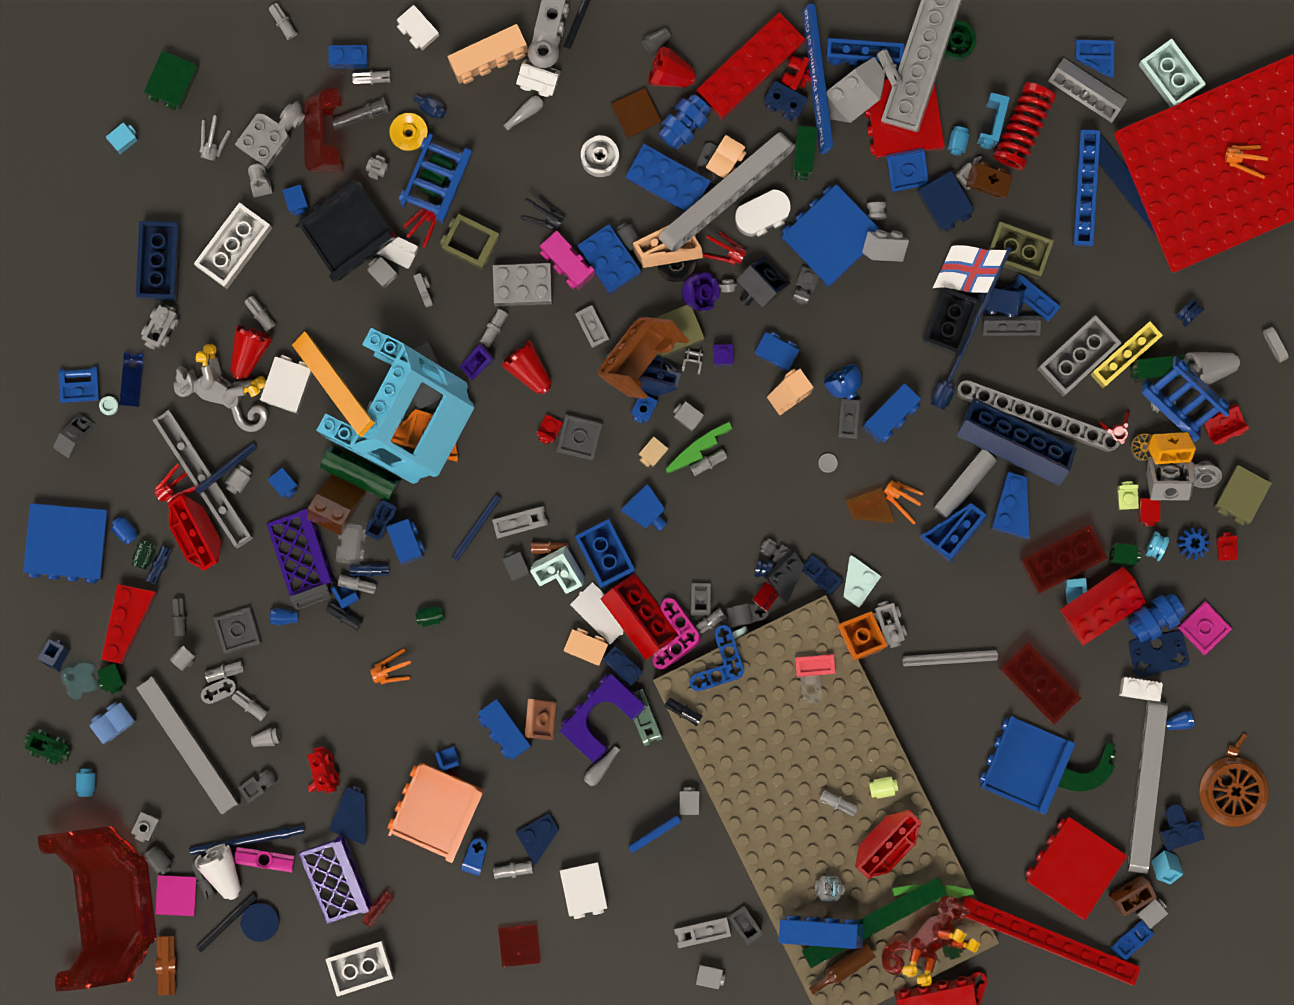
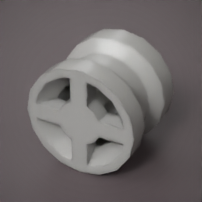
M867 203V208L869 209L867 216L870 220L887 218V214L884 212L886 203Z

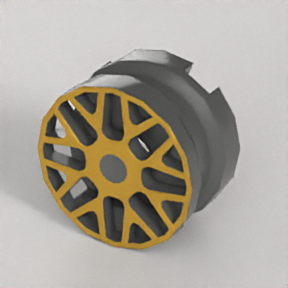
M1140 434L1130 443L1129 449L1134 459L1144 462L1148 461L1149 457H1152L1148 449L1152 437L1150 434Z

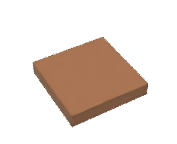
M528 699L525 738L553 740L556 702Z

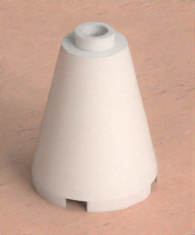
M220 844L206 850L207 855L204 857L199 855L194 862L196 868L221 896L229 900L238 897L241 887L230 846L227 845L226 847L225 844Z

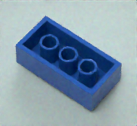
M643 144L625 177L630 182L684 212L705 195L711 184L710 180Z
M789 915L786 916V919L780 920L779 943L851 949L863 948L864 924H859V920L847 919L844 920V923H841L838 918H824V921H820V917H805V920H801V916Z

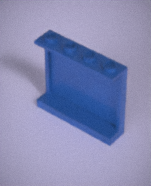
M837 184L833 188L829 186L822 193L824 196L820 200L815 199L808 206L810 208L809 211L800 213L795 218L797 222L792 227L788 225L781 232L783 234L781 240H784L819 276L827 288L864 255L862 251L868 231L876 232V230H880Z
M30 503L23 572L27 573L28 577L40 578V575H48L47 579L59 580V576L67 577V581L77 582L78 578H84L88 583H97V580H103L101 574L106 524L110 512L99 509Z
M1009 716V719L1005 718L1001 729L1004 730L1002 736H998L994 743V747H996L994 755L990 754L986 762L989 765L986 772H982L980 776V787L1046 815L1076 743Z

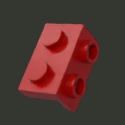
M1237 404L1229 406V415L1227 417L1219 411L1203 424L1209 440L1215 445L1223 444L1228 439L1240 436L1249 429Z

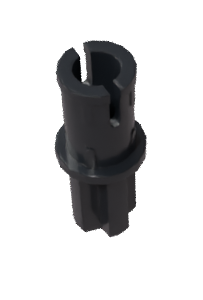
M330 602L326 608V612L339 619L340 623L344 622L356 631L363 623V620L349 613L348 609L346 611L333 602Z
M668 698L665 703V708L679 715L680 719L684 718L695 726L699 724L703 716L688 708V705L684 706L672 698Z

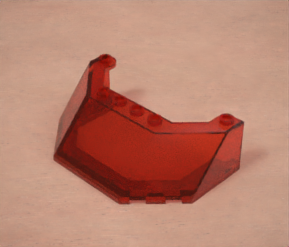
M113 826L37 836L40 851L43 854L55 853L73 871L82 949L69 970L60 971L56 974V992L88 989L132 981L135 976L133 973L145 959L146 951L150 944H153L157 938L148 864L143 856H139L134 851V847L126 839H122L116 833L117 830Z

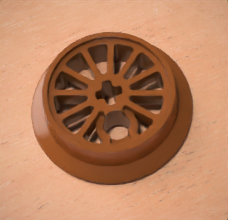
M1226 757L1214 762L1204 772L1199 785V797L1203 809L1214 821L1225 826L1239 827L1253 822L1262 814L1268 802L1269 788L1265 775L1253 762L1241 757ZM1229 769H1236V777L1229 772ZM1240 770H1243L1247 774L1239 783ZM1223 775H1228L1231 779L1230 784L1227 786L1222 784L1221 778ZM1251 776L1254 780V783H1251L1247 786H1243V784ZM1216 780H1217V784H1218L1221 788H1215V787H1214V783H1215ZM1256 785L1257 787V793L1245 791L1246 789ZM1232 787L1239 789L1237 791L1238 796L1231 795L1233 792ZM1213 791H1223L1225 795L1214 799ZM1245 795L1256 796L1255 803L1247 799ZM1227 797V801L1219 808L1216 802ZM1241 799H1243L1251 805V808L1247 812L1244 808ZM1232 800L1231 814H1228L1224 810ZM1237 801L1242 810L1240 815H1235Z

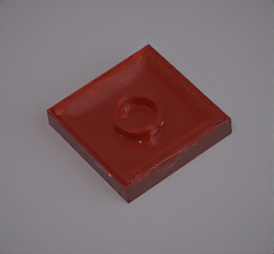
M537 924L498 928L502 967L541 963Z

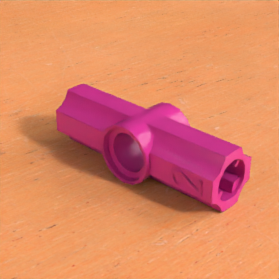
M237 847L234 863L292 873L295 856ZM263 854L269 856L270 861L267 865L260 863V857Z

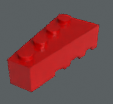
M117 584L101 660L124 664L134 640L151 609V605L158 595L157 592Z

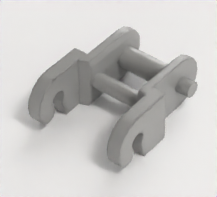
M689 347L688 351H685L687 359L683 360L682 371L685 369L686 362L690 361L699 364L698 374H700L702 366L700 357L703 356L701 349L699 352L691 351ZM689 354L699 356L698 360L689 359Z

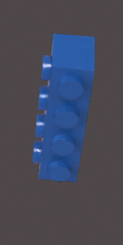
M828 38L826 62H830L831 65L849 63V66L858 67L860 64H864L875 57L880 63L877 53L887 50L893 63L897 65L896 69H898L904 53V44Z

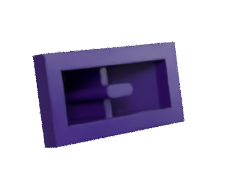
M480 344L459 367L471 380H474L494 362V359Z

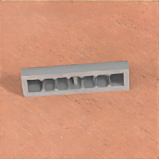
M1065 58L1060 62L1048 81L1111 123L1127 101L1125 97Z
M982 449L933 509L946 520L950 518L997 462L996 459L988 451Z

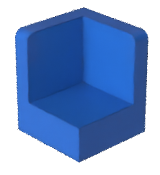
M341 586L331 588L342 609L360 600L353 589Z
M455 747L435 753L441 771L460 765Z

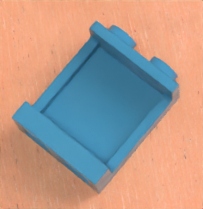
M995 93L990 94L986 107L996 109L997 111L991 134L981 133L977 140V144H981L980 147L985 149L996 147L1010 97Z

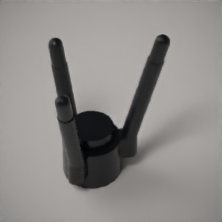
M539 195V198L552 211L549 212L530 199L525 198L526 202L547 215L545 221L548 223L521 216L522 220L547 227L551 231L553 228L558 230L565 216L561 215V211L557 210L542 195Z

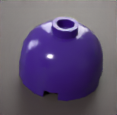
M695 273L689 276L683 283V300L693 310L708 311L714 308L715 300L719 299L720 288L718 281L712 278L710 273Z

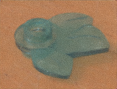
M79 663L74 668L69 667L62 671L60 676L61 682L67 687V693L71 698L80 700L82 692H92L97 689L95 680L90 676L95 669L94 665ZM70 673L74 675L72 681L67 679V675Z

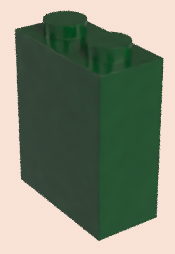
M161 51L144 90L145 95L148 96L147 99L154 103H158V101L163 102L165 107L174 111L176 108L181 110L199 68L196 64Z
M798 125L792 177L796 178V181L806 182L807 179H811L817 135L816 127Z
M1184 355L1176 356L1180 360H1184ZM1175 356L1135 361L1132 364L1133 367H1130L1131 379H1134V383L1145 382L1147 379L1149 381L1161 380L1174 369L1173 358ZM1179 374L1174 379L1181 378L1182 375Z

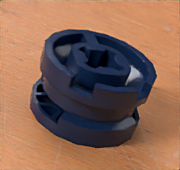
M1195 298L1175 315L1178 320L1182 321L1184 327L1190 324L1205 309L1202 305L1199 306L1197 304L1198 301Z

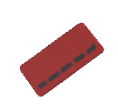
M765 583L753 598V601L765 611H768L778 595L768 583Z

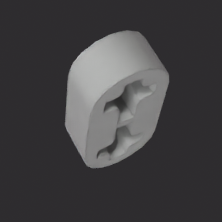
M1273 327L1265 329L1263 331L1264 338L1279 363L1289 358L1288 353Z
M223 679L202 690L201 699L207 704L223 700L236 692V683L231 679ZM225 682L233 686L230 688L231 692L229 693L226 690L220 692V689L225 687ZM208 690L210 692H218V694L213 696L212 701L209 698H205Z

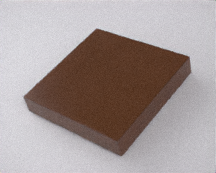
M645 88L611 104L627 139L662 123Z

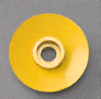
M404 113L393 120L389 133L396 147L401 150L412 151L421 146L424 137L427 138L428 130L426 123L420 116L413 113ZM407 130L413 132L411 136H406Z

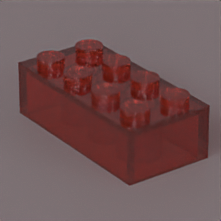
M1088 525L1020 560V563L1038 595L1108 558L1091 525Z
M1028 642L998 669L1051 725H1055L1082 699Z

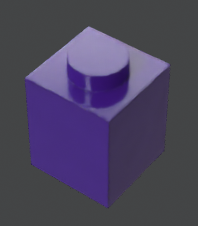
M733 344L713 345L714 367L733 366Z

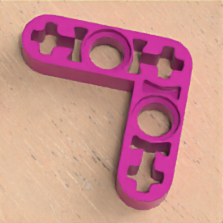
M671 598L663 600L661 610L679 636L654 655L653 665L661 670L668 669L701 642V634L679 602ZM667 604H674L672 608L678 614L674 615L672 611L667 610ZM680 617H684L686 620L682 628L677 626V619ZM690 633L696 635V636L694 637V639H695L694 642H693V641H688L687 643L684 644V643L681 641L682 639H683V641H687V640L690 638V636H689ZM675 644H680L682 647L678 655H675L672 651ZM668 655H670V656L673 657V659H671L670 657L666 658V659L664 660V663H665L664 665H663V664H659V662H660V659H659V658H660V657L665 658V657H667Z

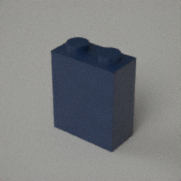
M952 171L920 188L917 192L939 232L942 230L947 232L956 227L955 223L961 220L963 223L972 218L971 214L974 212V209Z

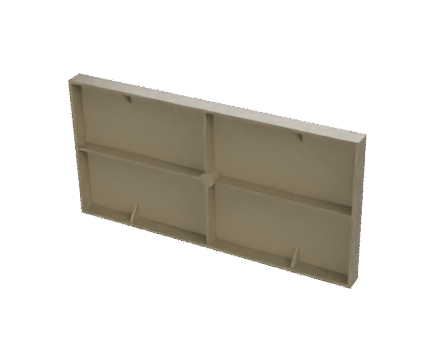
M826 595L736 639L735 643L744 668L743 675L737 680L702 691H694L690 687L689 681L693 675L724 665L719 648L653 680L664 705L668 698H672L684 706L688 705V708L703 715L699 724L695 726L684 718L680 719L679 715L667 709L778 936L780 920L786 919V916L789 915L801 916V920H805V917H820V921H824V918H838L841 923H844V920L847 919L859 920L905 895L893 896L891 888L926 884L939 877L942 885L972 890L859 660L852 659L838 628L840 622ZM726 647L723 653L725 657L732 658L735 651L732 647ZM834 654L836 674L797 677L796 657ZM738 659L726 661L727 665L731 663L732 670L729 671L730 674L738 676V672L741 670L736 668L734 663L738 662ZM714 671L711 674L712 681L720 682L722 674L719 671ZM704 674L705 679L702 680L696 677L695 682H692L693 686L697 685L698 688H701V684L707 682V686L711 685L708 680V674ZM891 776L892 780L897 781L898 791H895V796L879 799L877 797L872 798L869 782ZM826 790L838 797L842 796V799L858 806L856 814L851 816L839 809L834 810V807L819 801L823 791ZM910 810L922 822L919 827L916 845L889 873L867 879L855 867L860 843L886 816ZM822 876H837L840 878L841 883L845 885L844 895H841L840 899L836 902L821 901L815 894L816 881H819ZM975 894L967 896L969 898L977 900ZM963 897L937 903L933 902L863 940L871 948L876 958L841 983L829 984L814 995L809 988L826 975L827 969L853 949L848 948L819 965L810 968L802 953V950L810 947L809 945L783 944L812 1005H877L893 997L894 992L917 985L918 975H924L929 958L934 960L930 975L933 977L999 944L991 928L957 915ZM956 929H959L967 934L963 942L968 943L972 938L981 945L977 952H972L967 948L954 946L953 941L955 940L939 936V932L954 934ZM917 949L919 950L916 961L918 973L914 977H907V975L903 974V967L910 965L914 951Z

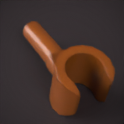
M1245 733L1242 734L1235 746H1228L1226 755L1230 757L1238 755L1241 744L1247 737Z

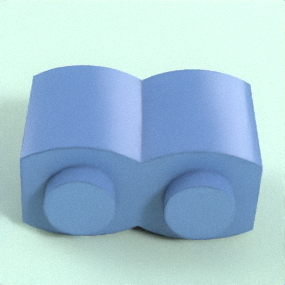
M121 702L119 704L113 703L107 708L108 712L103 716L99 714L91 720L90 728L104 745L136 722Z

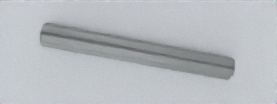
M990 650L904 656L902 662L903 666L996 661L998 660V652Z

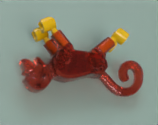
M942 897L938 903L939 914L929 918L909 942L895 941L885 948L881 960L885 971L891 975H897L903 970V974L907 975V977H914L918 973L916 964L919 963L920 958H924L926 960L923 969L925 973L924 975H918L917 983L921 984V986H928L932 983L930 973H933L937 959L935 952L947 945L951 948L963 950L967 948L972 952H977L981 944L972 938L967 943L964 940L967 934L959 929H956L954 932L952 924L954 921L962 922L963 919L960 916L968 915L970 909L963 906V903L955 897ZM900 949L910 950V965L905 966L904 959L900 955L893 953ZM892 954V959L896 961V965L893 967L890 964V957Z

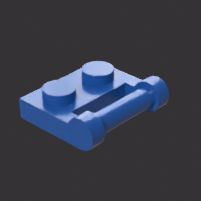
M98 367L81 370L59 369L60 403L100 401ZM91 376L92 380L90 382L66 383V378Z

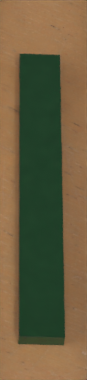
M939 877L859 919V924H864L863 940L948 895ZM810 946L802 950V953L810 968H813L848 948Z

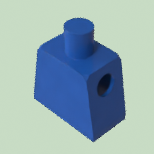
M648 485L621 509L623 514L644 529H647L652 524L660 532L668 524L660 516L665 511L664 507Z

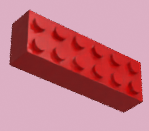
M779 12L696 90V95L723 121L805 44L806 39Z

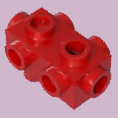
M324 746L314 748V753L307 755L314 780L307 787L308 791L312 793L316 789L318 792L325 790L326 794L337 791L336 786L340 785L339 774L334 767L333 755L330 753L329 748L325 749Z

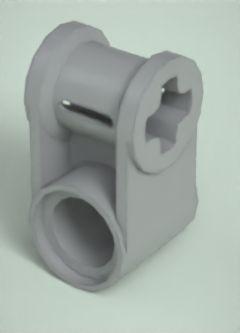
M251 165L248 168V173L251 179L250 185L254 198L272 194L271 182L264 165Z

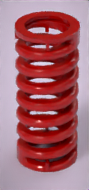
M1031 82L1025 83L1022 89L1023 96L1018 98L1019 105L1014 107L1015 114L1010 116V123L1005 127L1006 133H1003L1001 136L1003 142L998 143L997 149L993 154L995 160L1017 170H1024L1027 164L1026 159L1016 155L1017 152L1030 156L1031 151L1024 146L1013 143L1010 139H1015L1030 147L1035 146V141L1017 134L1014 130H1019L1035 138L1040 135L1037 130L1022 125L1018 121H1024L1039 129L1044 126L1041 121L1026 116L1021 111L1028 112L1040 119H1047L1048 117L1044 111L1031 107L1025 102L1032 103L1045 110H1051V104L1054 103L1057 97L1051 90ZM1039 96L1040 98H1044V99H1047V100H1049V101L1046 102V101H1044V100H1042V99H1039V98H1036V97ZM1005 148L1013 149L1015 151L1014 154L1010 153Z

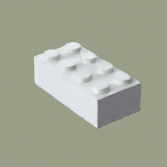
M239 203L195 261L194 265L228 289L272 230L271 225Z

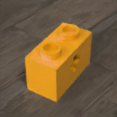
M1188 432L1153 434L1148 446L1155 464L1191 462L1196 450Z

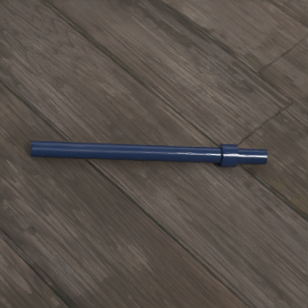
M303 826L289 829L284 827L280 828L279 831L190 847L189 851L190 855L205 853L206 850L220 844H225L226 847L229 845L231 848L278 838L282 840L289 839L290 836L304 834L305 831Z

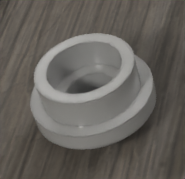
M724 279L719 284L721 292H734L738 286L734 279Z

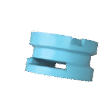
M1155 531L1146 548L1145 556H1152L1159 562L1168 546L1170 537L1164 538L1159 532Z

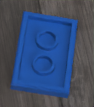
M675 816L629 845V850L631 853H634L681 823L678 816Z

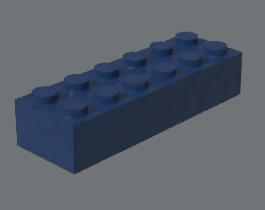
M973 398L967 408L957 436L1059 486H1061L1068 475L1077 447L976 398Z

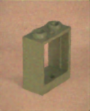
M458 214L456 218H452L449 224L451 229L448 235L444 234L440 242L442 251L484 270L500 238V234ZM461 222L490 236L478 260L449 246Z

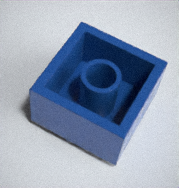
M406 519L386 527L401 565L424 557L423 553L426 551L422 541L417 540L416 535L419 532L414 522Z

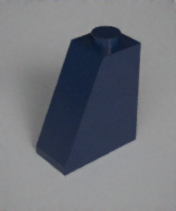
M352 785L351 788L346 787L329 831L341 836L344 835L348 839L366 845V794L362 793L363 789Z

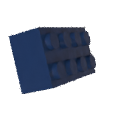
M139 221L136 298L138 300L177 301L180 225L178 222Z

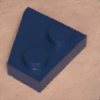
M549 813L516 832L534 865L537 864L559 829Z

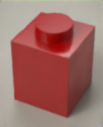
M1150 498L1139 499L1138 523H1143V526H1155V523L1160 522V500H1150Z

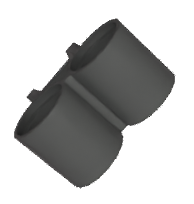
M743 604L726 609L730 628L761 621L768 616V611H765L758 604Z

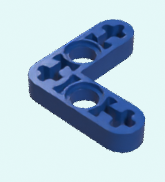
M721 625L717 627L714 633L724 665L693 675L689 683L694 691H702L741 678L744 668L732 631L728 626ZM723 628L724 631L729 632L726 638L727 641L731 639L732 644H725L721 647L720 643H724L722 637H718L720 629ZM726 647L734 649L735 654L732 658L724 656L723 651ZM738 659V662H734L735 667L741 670L738 672V676L730 674L729 671L732 670L731 663L727 665L726 661ZM714 671H719L722 674L720 682L712 681L711 674ZM704 674H708V680L711 685L707 686V682L701 684V688H698L697 685L693 686L692 682H695L696 677L702 680L705 679Z

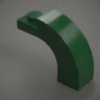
M1105 743L1098 764L1087 773H1077L1065 768L1058 787L1068 791L1082 792L1102 785L1108 780L1116 767L1109 764V760L1113 761L1116 750H1114L1115 745Z

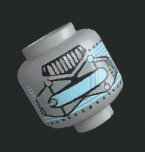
M822 876L819 881H816L815 894L821 901L836 902L840 899L841 895H844L845 885L841 883L839 877Z

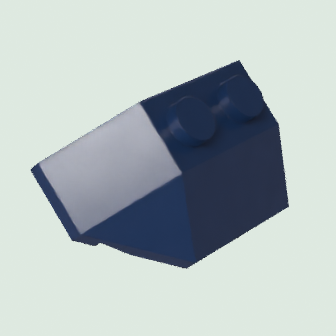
M655 357L638 380L642 383L641 389L646 395L657 397L677 390L681 372L676 370L666 359Z

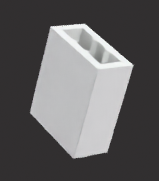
M283 355L280 358L275 357L260 400L298 414L312 372L304 362L299 361L296 364L291 362L292 359Z
M598 862L560 870L569 916H574V919L585 917V913L593 912V915L604 913V909H607V903Z

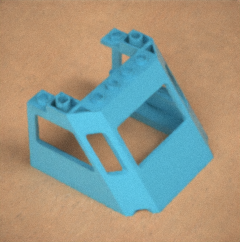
M371 328L362 345L375 351L374 357L392 365L367 411L375 424L361 437L352 426L325 413L316 431L329 441L412 484L427 476H439L474 410V405L468 397L467 382L404 343ZM423 382L443 394V398L413 454H410L393 444L391 439L420 384Z

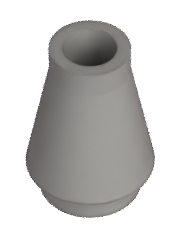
M271 727L257 735L251 736V743L253 747L277 746L278 743H281L280 732L278 728L273 729Z

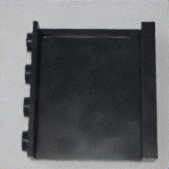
M350 180L342 186L344 189L329 195L328 201L324 204L323 202L317 204L313 208L314 211L312 213L301 216L298 219L300 222L295 225L296 228L302 229L331 272L329 277L332 282L342 280L398 238L360 181Z

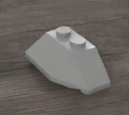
M875 57L854 69L826 92L831 120L852 123L881 100L886 73H883V67Z

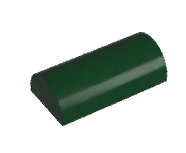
M336 446L326 450L320 464V469L387 502L391 501L402 481L401 478Z

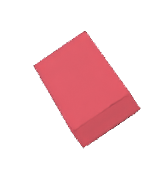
M834 654L795 658L797 677L836 674Z

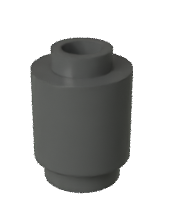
M624 223L617 227L618 231L615 234L627 251L631 252L634 250L633 243L640 240L632 224Z
M154 846L144 855L145 861L157 875L160 873L164 875L171 869L172 861L161 848L158 849L157 846Z

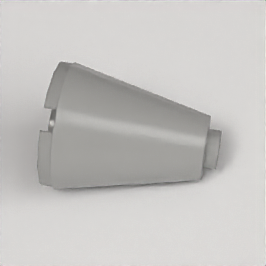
M1190 352L1184 358L1189 369L1206 385H1210L1236 372L1240 366V360L1234 353Z

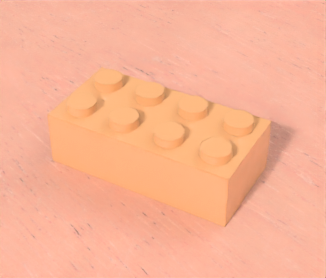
M515 24L449 55L448 60L458 83L467 84L473 81L475 76L487 75L491 72V69L497 66L502 68L508 64V61L514 58L519 60L525 57V53L528 50L518 25Z

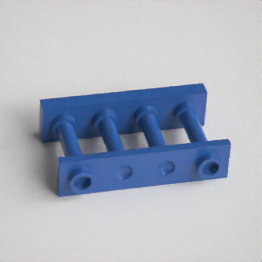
M429 134L428 138L424 137L420 148L423 150L406 191L402 190L399 196V201H401L400 205L402 208H405L406 203L409 202L434 212L436 221L444 224L471 159L472 151L465 148L463 153H457L432 143L433 135ZM428 150L456 160V163H458L456 170L452 169L451 171L426 161L425 158ZM421 167L448 177V180L451 181L449 187L443 188L418 178ZM414 184L442 195L441 197L444 198L442 204L434 205L410 195Z
M1175 356L1173 358L1174 369L1156 384H1152L1147 379L1142 383L1141 393L1183 432H1188L1191 439L1196 442L1201 438V426L1219 411L1226 417L1229 415V403L1225 398H1220L1191 371L1184 360H1180ZM1179 374L1187 380L1170 396H1165L1161 392V389ZM1192 387L1201 393L1183 408H1178L1174 404V401ZM1205 399L1214 405L1196 421H1192L1187 416Z

